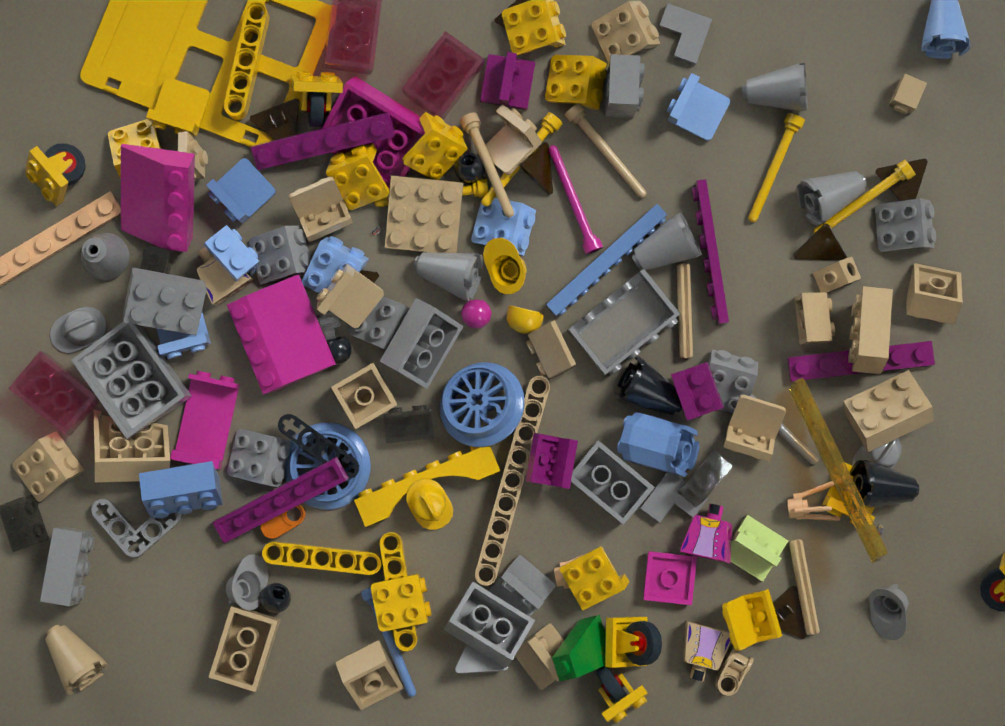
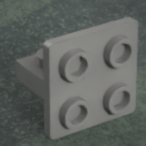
M518 555L489 589V592L531 617L536 609L543 605L544 600L556 585L522 555Z

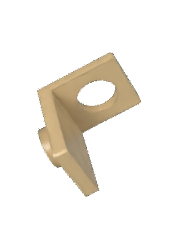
M853 257L840 260L813 272L820 292H830L861 279ZM847 264L851 267L853 276L849 273Z

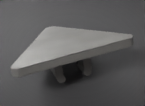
M466 644L455 668V673L506 671L508 666L506 668L502 667Z

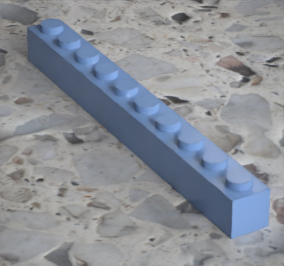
M656 204L550 300L546 307L555 317L557 315L562 316L567 311L565 308L569 304L573 306L578 301L576 298L580 294L584 296L589 291L588 287L591 284L595 286L600 281L599 277L602 274L606 276L611 271L610 267L613 264L617 266L622 261L621 257L624 254L628 256L633 251L632 247L635 244L638 246L644 241L643 237L646 234L650 236L655 231L654 227L657 224L661 226L666 221L665 217L667 216L663 209Z

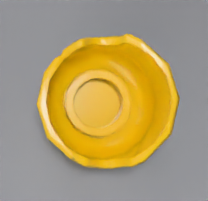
M509 305L507 323L516 332L529 334L541 327L543 315L536 311Z

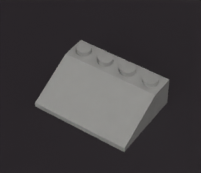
M122 322L71 360L126 439L134 436L192 397L166 358L159 354L158 347L141 325Z

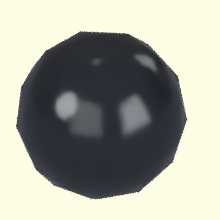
M465 153L455 162V173L463 182L475 183L484 175L485 167L479 155Z
M344 336L326 339L336 365L345 363L350 358L352 352L349 340Z
M271 583L261 592V604L270 613L278 614L285 611L290 605L291 593L283 584Z

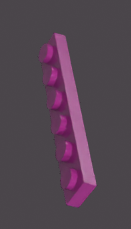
M387 112L253 145L251 150L257 170L391 138L395 136L390 114Z
M706 179L697 180L694 184L695 187L691 188L693 202L698 204L695 218L697 226L701 225L702 235H699L700 248L705 249L706 258L703 259V268L705 273H709L710 282L706 283L707 293L709 297L712 296L714 306H710L712 320H716L717 325H722L729 322L707 181Z
M932 341L889 346V358L883 371L935 365ZM849 350L787 358L790 382L862 374V372L852 371V363H848Z
M335 457L221 516L212 523L223 543H226L346 481L348 476L338 458Z

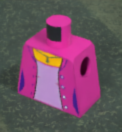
M709 504L707 517L698 515L693 517L680 552L730 564L732 524L721 520L723 506Z

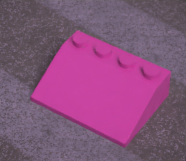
M355 76L345 83L343 93H340L323 128L389 112L395 136L373 142L377 149L373 163L390 189L392 175L406 177L412 169L403 163L402 158L425 134V131L420 122L419 115ZM354 147L334 151L332 153L337 154L343 152L344 154L349 151H352Z
M121 144L122 231L162 249L181 252L188 251L193 239L195 154Z
M299 275L227 304L263 395L277 392L336 365Z

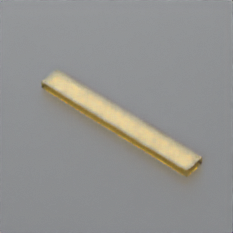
M803 378L797 379L789 388L791 396L871 562L880 561L888 554V551Z

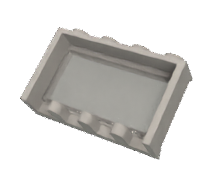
M643 269L567 331L603 375L609 373L612 376L622 368L620 363L624 359L628 358L631 360L641 352L639 350L640 346L645 342L650 345L660 336L657 333L665 327L668 330L678 322L676 317L680 313L645 269Z

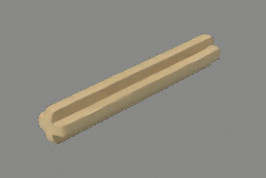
M678 264L676 268L678 311L680 313L678 316L679 357L681 359H690L693 357L690 265Z
M795 539L789 541L805 631L807 635H815L820 630L803 541Z

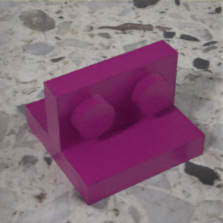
M507 52V57L488 54L480 102L499 106L503 104L505 107L528 110L536 62L517 59V53Z
M708 362L671 374L687 421L724 408Z
M534 433L525 481L570 489L578 440Z

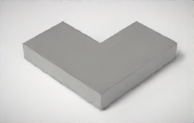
M667 3L659 27L681 35L673 57L696 65L712 19Z
M666 472L640 509L660 523L673 504L677 505L691 517H694L708 498L679 476Z

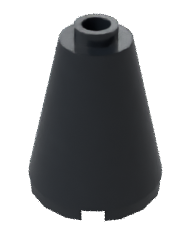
M639 356L635 357L637 362L635 364L630 362L619 380L617 386L621 390L620 394L615 392V398L621 402L673 415L675 412L679 413L682 410V405L675 386L646 360Z
M857 460L849 476H853L852 484H848V498L852 506L860 509L912 502L919 494V484L915 478L867 460Z

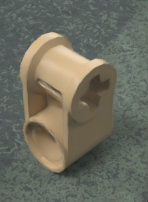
M731 647L715 678L714 685L716 690L726 696L735 694L744 677L749 672L754 658L751 656L747 658L736 652L734 647ZM734 659L741 662L742 665L734 662ZM729 677L733 685L731 689L724 691L721 687V681Z

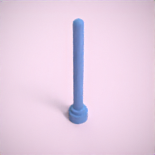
M370 587L361 591L360 594L363 601L371 605L376 617ZM391 630L382 632L405 691L409 697H413L416 695V689L400 650L396 646L394 635Z

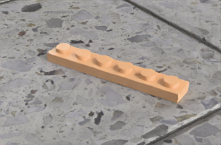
M111 191L2 255L0 257V287L120 216L121 206Z

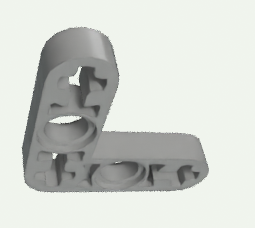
M108 499L95 501L91 509L94 518L124 553L130 557L143 555L180 523L183 518V514L177 512L175 514L177 519H168L165 522L168 527L165 529L163 523L153 516L136 530L114 503ZM100 504L109 506L107 512L110 516H114L115 513L117 514V517L110 520L108 525L105 521L109 520V518L105 514H98ZM117 521H122L125 524L126 529L122 535H117L113 531V525ZM151 523L157 524L160 528V532L156 537H150L147 533V527ZM141 532L143 537L150 541V543L147 545L146 541H143L138 546L139 552L136 550L131 552L130 548L132 545L130 542L139 541L142 537L138 534Z

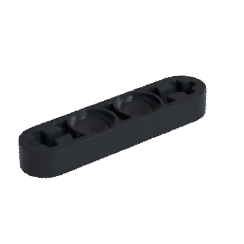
M286 414L279 419V431L322 463L327 462L322 456V451L325 447L331 446L335 449V457L338 460L342 453L345 455L341 459L348 464L351 461L354 463L353 468L355 471L354 473H347L348 479L358 475L360 465L354 457L293 414ZM294 419L293 425L298 429L301 428V425L305 427L299 433L297 439L293 437L297 434L291 429L288 431L284 430L286 425L283 422L285 420L290 421ZM307 432H312L316 437V442L312 446H306L302 441L303 435Z

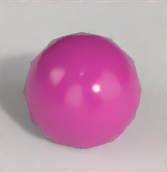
M477 299L468 301L463 306L461 312L463 322L472 329L485 327L490 322L492 315L490 306L484 300Z

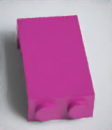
M197 370L196 375L189 373L188 378L191 379L189 392L192 397L186 401L176 449L172 450L170 459L190 464L213 461L215 468L221 470L240 385L234 383L235 378L220 375V380L210 378L211 373Z

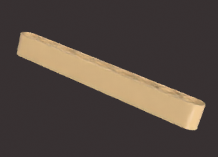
M543 376L533 377L527 387L523 415L514 433L475 571V578L481 585H491L497 578L527 472L533 436L528 441L522 440L519 437V430L523 427H528L532 430L533 435L538 433L550 390L549 381ZM535 381L544 382L546 386L545 392L542 394L535 393L532 390V384ZM527 405H537L539 414L536 417H529L525 412ZM517 450H522L526 454V460L522 464H516L512 459V454ZM515 473L520 479L519 484L514 488L507 486L505 482L507 475ZM502 497L512 499L513 506L510 510L504 511L499 507V501ZM497 520H502L506 524V530L502 534H496L492 529L493 523ZM489 544H496L500 549L499 555L494 558L489 557L486 554V547ZM484 567L490 568L493 572V577L488 581H484L479 577V571Z

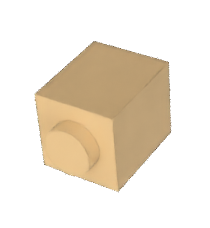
M904 74L900 78L889 104L894 106V110L899 113L911 114L916 110L927 83Z

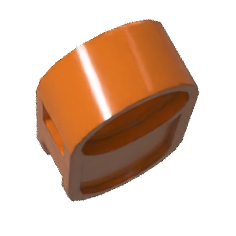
M301 504L296 506L301 512V517L297 521L290 520L287 516L288 511L261 524L263 535L274 539L298 526L305 520V508Z

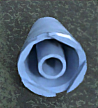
M931 0L921 43V51H926V56L936 59L951 58V54L959 52V56L964 55L970 49V39L958 0Z

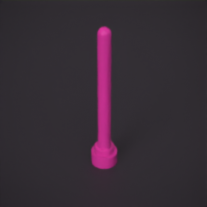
M551 145L548 151L584 239L582 241L584 244L582 247L586 255L603 248L602 242L591 231L557 146Z

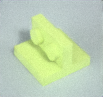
M746 515L732 537L730 562L763 582L771 568L777 566L782 559L779 555L788 543V540L749 515Z

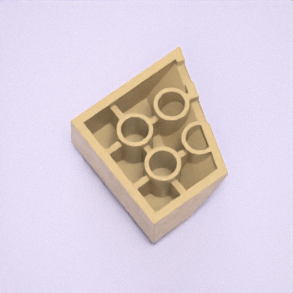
M93 410L95 482L140 481L139 473L170 468L168 425L152 423L134 436L126 439L110 416L102 415V411Z

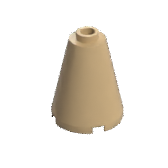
M55 625L47 631L48 635L45 641L62 686L67 694H74L72 690L77 687L80 691L84 690L103 675L101 672L103 668L106 670L109 668L108 663L66 625Z

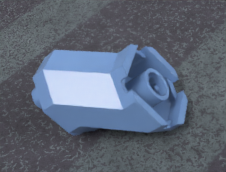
M637 412L633 416L628 415L624 419L623 433L617 444L618 453L622 454L624 460L682 477L688 474L685 472L687 469L692 470L694 468L700 448L699 442L694 440V435L698 436L697 430L689 426Z

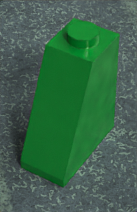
M600 614L580 619L552 657L559 682L578 678L605 666L606 633Z

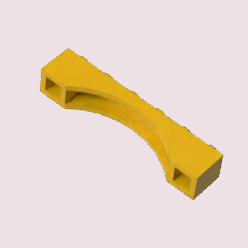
M470 446L471 452L462 455L461 451L447 456L449 459L447 462L440 464L438 460L425 465L426 470L417 473L415 469L403 474L404 479L395 483L394 479L380 484L382 489L372 492V489L369 488L358 493L359 498L354 501L364 526L367 527L389 518L394 507L407 494L410 486L418 480L434 479L443 476H463L480 480L499 472L500 468L491 447Z

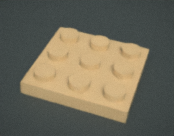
M392 175L385 248L457 253L464 182Z

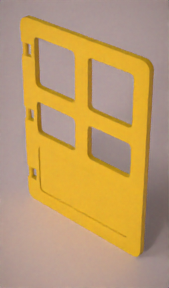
M110 0L80 72V77L87 85L154 110L164 80L166 78L177 79L189 48L195 47L221 57L223 63L210 93V99L200 128L252 147L253 145L273 141L274 139L263 131L222 115L247 6L254 1L261 2L264 5L268 1H272L316 19L297 67H292L261 55L258 72L290 85L284 103L297 98L300 101L299 110L301 108V92L293 91L291 75H297V71H307L314 75L337 18V13L333 6L318 0H248L232 40L225 41L198 30V25L208 0ZM255 11L252 14V19H260L263 11ZM254 33L247 36V42L250 43ZM250 56L244 57L241 65L249 66L253 58ZM109 78L121 82L119 89L107 86ZM246 131L258 135L256 143L244 139Z

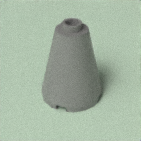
M798 63L747 79V84L742 85L743 99H748L749 104L807 111L808 97L805 63Z
M852 171L804 179L800 181L801 183L797 185L796 189L800 207H805L808 212L805 215L812 224L818 226L825 223L865 192L867 183L862 174Z
M680 212L675 214L634 249L635 254L632 255V258L638 268L642 267L645 270L697 258L702 255L697 240L694 239L688 222Z
M96 234L89 238L82 246V265L90 276L98 280L108 281L119 277L129 264L130 254L128 247L115 234Z
M423 252L420 256L416 257L414 270H416L418 276L465 301H470L469 298H474L482 277L478 275V268H483V257L481 254Z

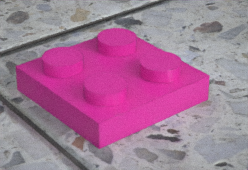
M648 551L643 600L692 605L697 556Z

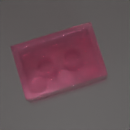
M331 0L323 68L371 75L374 68L382 0Z
M445 31L402 88L403 94L431 115H437L444 120L483 68L484 59Z
M43 351L38 352L8 388L60 432L70 436L100 401L88 386Z

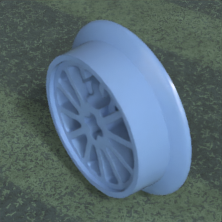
M481 362L462 368L447 382L441 395L440 416L445 429L455 440L471 447H487L503 441L516 429L522 418L525 403L522 386L511 371L495 363ZM488 377L483 387L481 388L482 378ZM476 378L475 389L470 384V381ZM494 380L500 381L498 385L489 390ZM464 384L469 388V393L461 390ZM501 390H505V396L492 397ZM457 394H461L466 397V399L455 398ZM480 399L483 402L482 405L477 404V400ZM505 402L503 410L497 403ZM455 405H465L454 412ZM496 409L497 416L492 420L488 419V412ZM467 413L463 422L460 424L458 418L463 414ZM475 415V428H469L468 425ZM481 419L488 425L481 427Z
M328 422L311 425L313 429L327 439L329 437L337 439L336 445L338 447L343 442L349 448L348 451H344L359 462L360 471L356 477L347 479L349 484L344 489H341L338 484L335 486L338 490L337 493L329 495L327 490L323 495L319 494L305 501L304 504L320 510H333L344 507L353 502L358 497V493L362 492L368 483L371 471L368 449L363 440L346 426ZM307 432L303 435L302 441L304 445L309 443L311 445L315 444L316 437L312 432ZM293 441L284 472L286 483L299 476L298 468H316L323 464L318 459L304 452L303 448ZM325 447L322 456L329 461L335 458L336 451L333 448L331 454L328 455V447ZM300 454L311 459L315 463L298 464ZM351 461L349 466L345 468L344 471L347 472L353 468L354 463Z

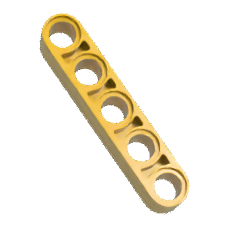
M254 1L245 10L224 100V109L233 120L244 119L250 107L270 20L267 8L261 2ZM261 10L264 12L261 19H252V14L255 11ZM249 34H258V39L255 42L249 43L246 41ZM246 56L253 58L249 66L241 65L242 59ZM239 80H247V86L244 89H236V83ZM236 102L241 103L242 108L239 112L233 113L230 111L232 104Z
M396 532L384 534L380 539V550L385 581L408 576L401 536ZM388 536H393L397 539L398 545L396 549L390 550L386 548L384 543ZM397 560L401 563L402 569L400 573L393 574L389 571L388 565L390 561ZM416 625L393 630L396 646L400 650L410 651L416 646L418 641ZM403 633L412 635L413 643L411 645L405 646L400 642V636Z
M278 541L266 544L262 550L264 560L275 565L373 575L382 567L380 555L368 551ZM271 546H276L280 550V557L276 560L270 558L268 554ZM299 548L304 552L305 557L302 562H296L293 559L292 553L295 549ZM320 551L326 552L329 556V561L326 565H321L316 560V556ZM343 554L352 556L353 564L351 567L346 568L341 564L340 559ZM367 557H374L377 560L378 565L376 569L368 570L365 567L364 562Z

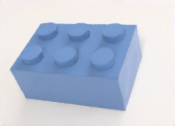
M213 461L139 473L141 498L150 517L164 518L171 513L188 514L195 509L212 510L219 505H223L220 478Z

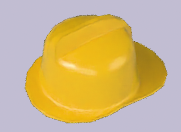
M501 237L493 238L484 247L483 257L494 287L500 293L506 295L514 294L524 284L527 273L526 264L519 256L514 244L509 240Z
M421 479L410 486L407 491L406 501L415 519L423 528L437 530L450 522L454 509L444 489L438 482L432 479Z

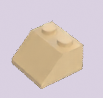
M914 263L906 299L907 315L954 325L963 303L961 273Z
M827 292L801 293L794 299L799 344L807 345L832 341V336H835L834 322H830L829 312H832V300L827 298Z
M555 320L528 334L529 340L526 341V345L531 355L536 353L540 361L536 363V366L541 376L546 375L550 379L575 367L576 363Z
M375 362L331 387L355 429L398 405Z
M379 640L335 662L344 686L360 710L404 689L387 652Z

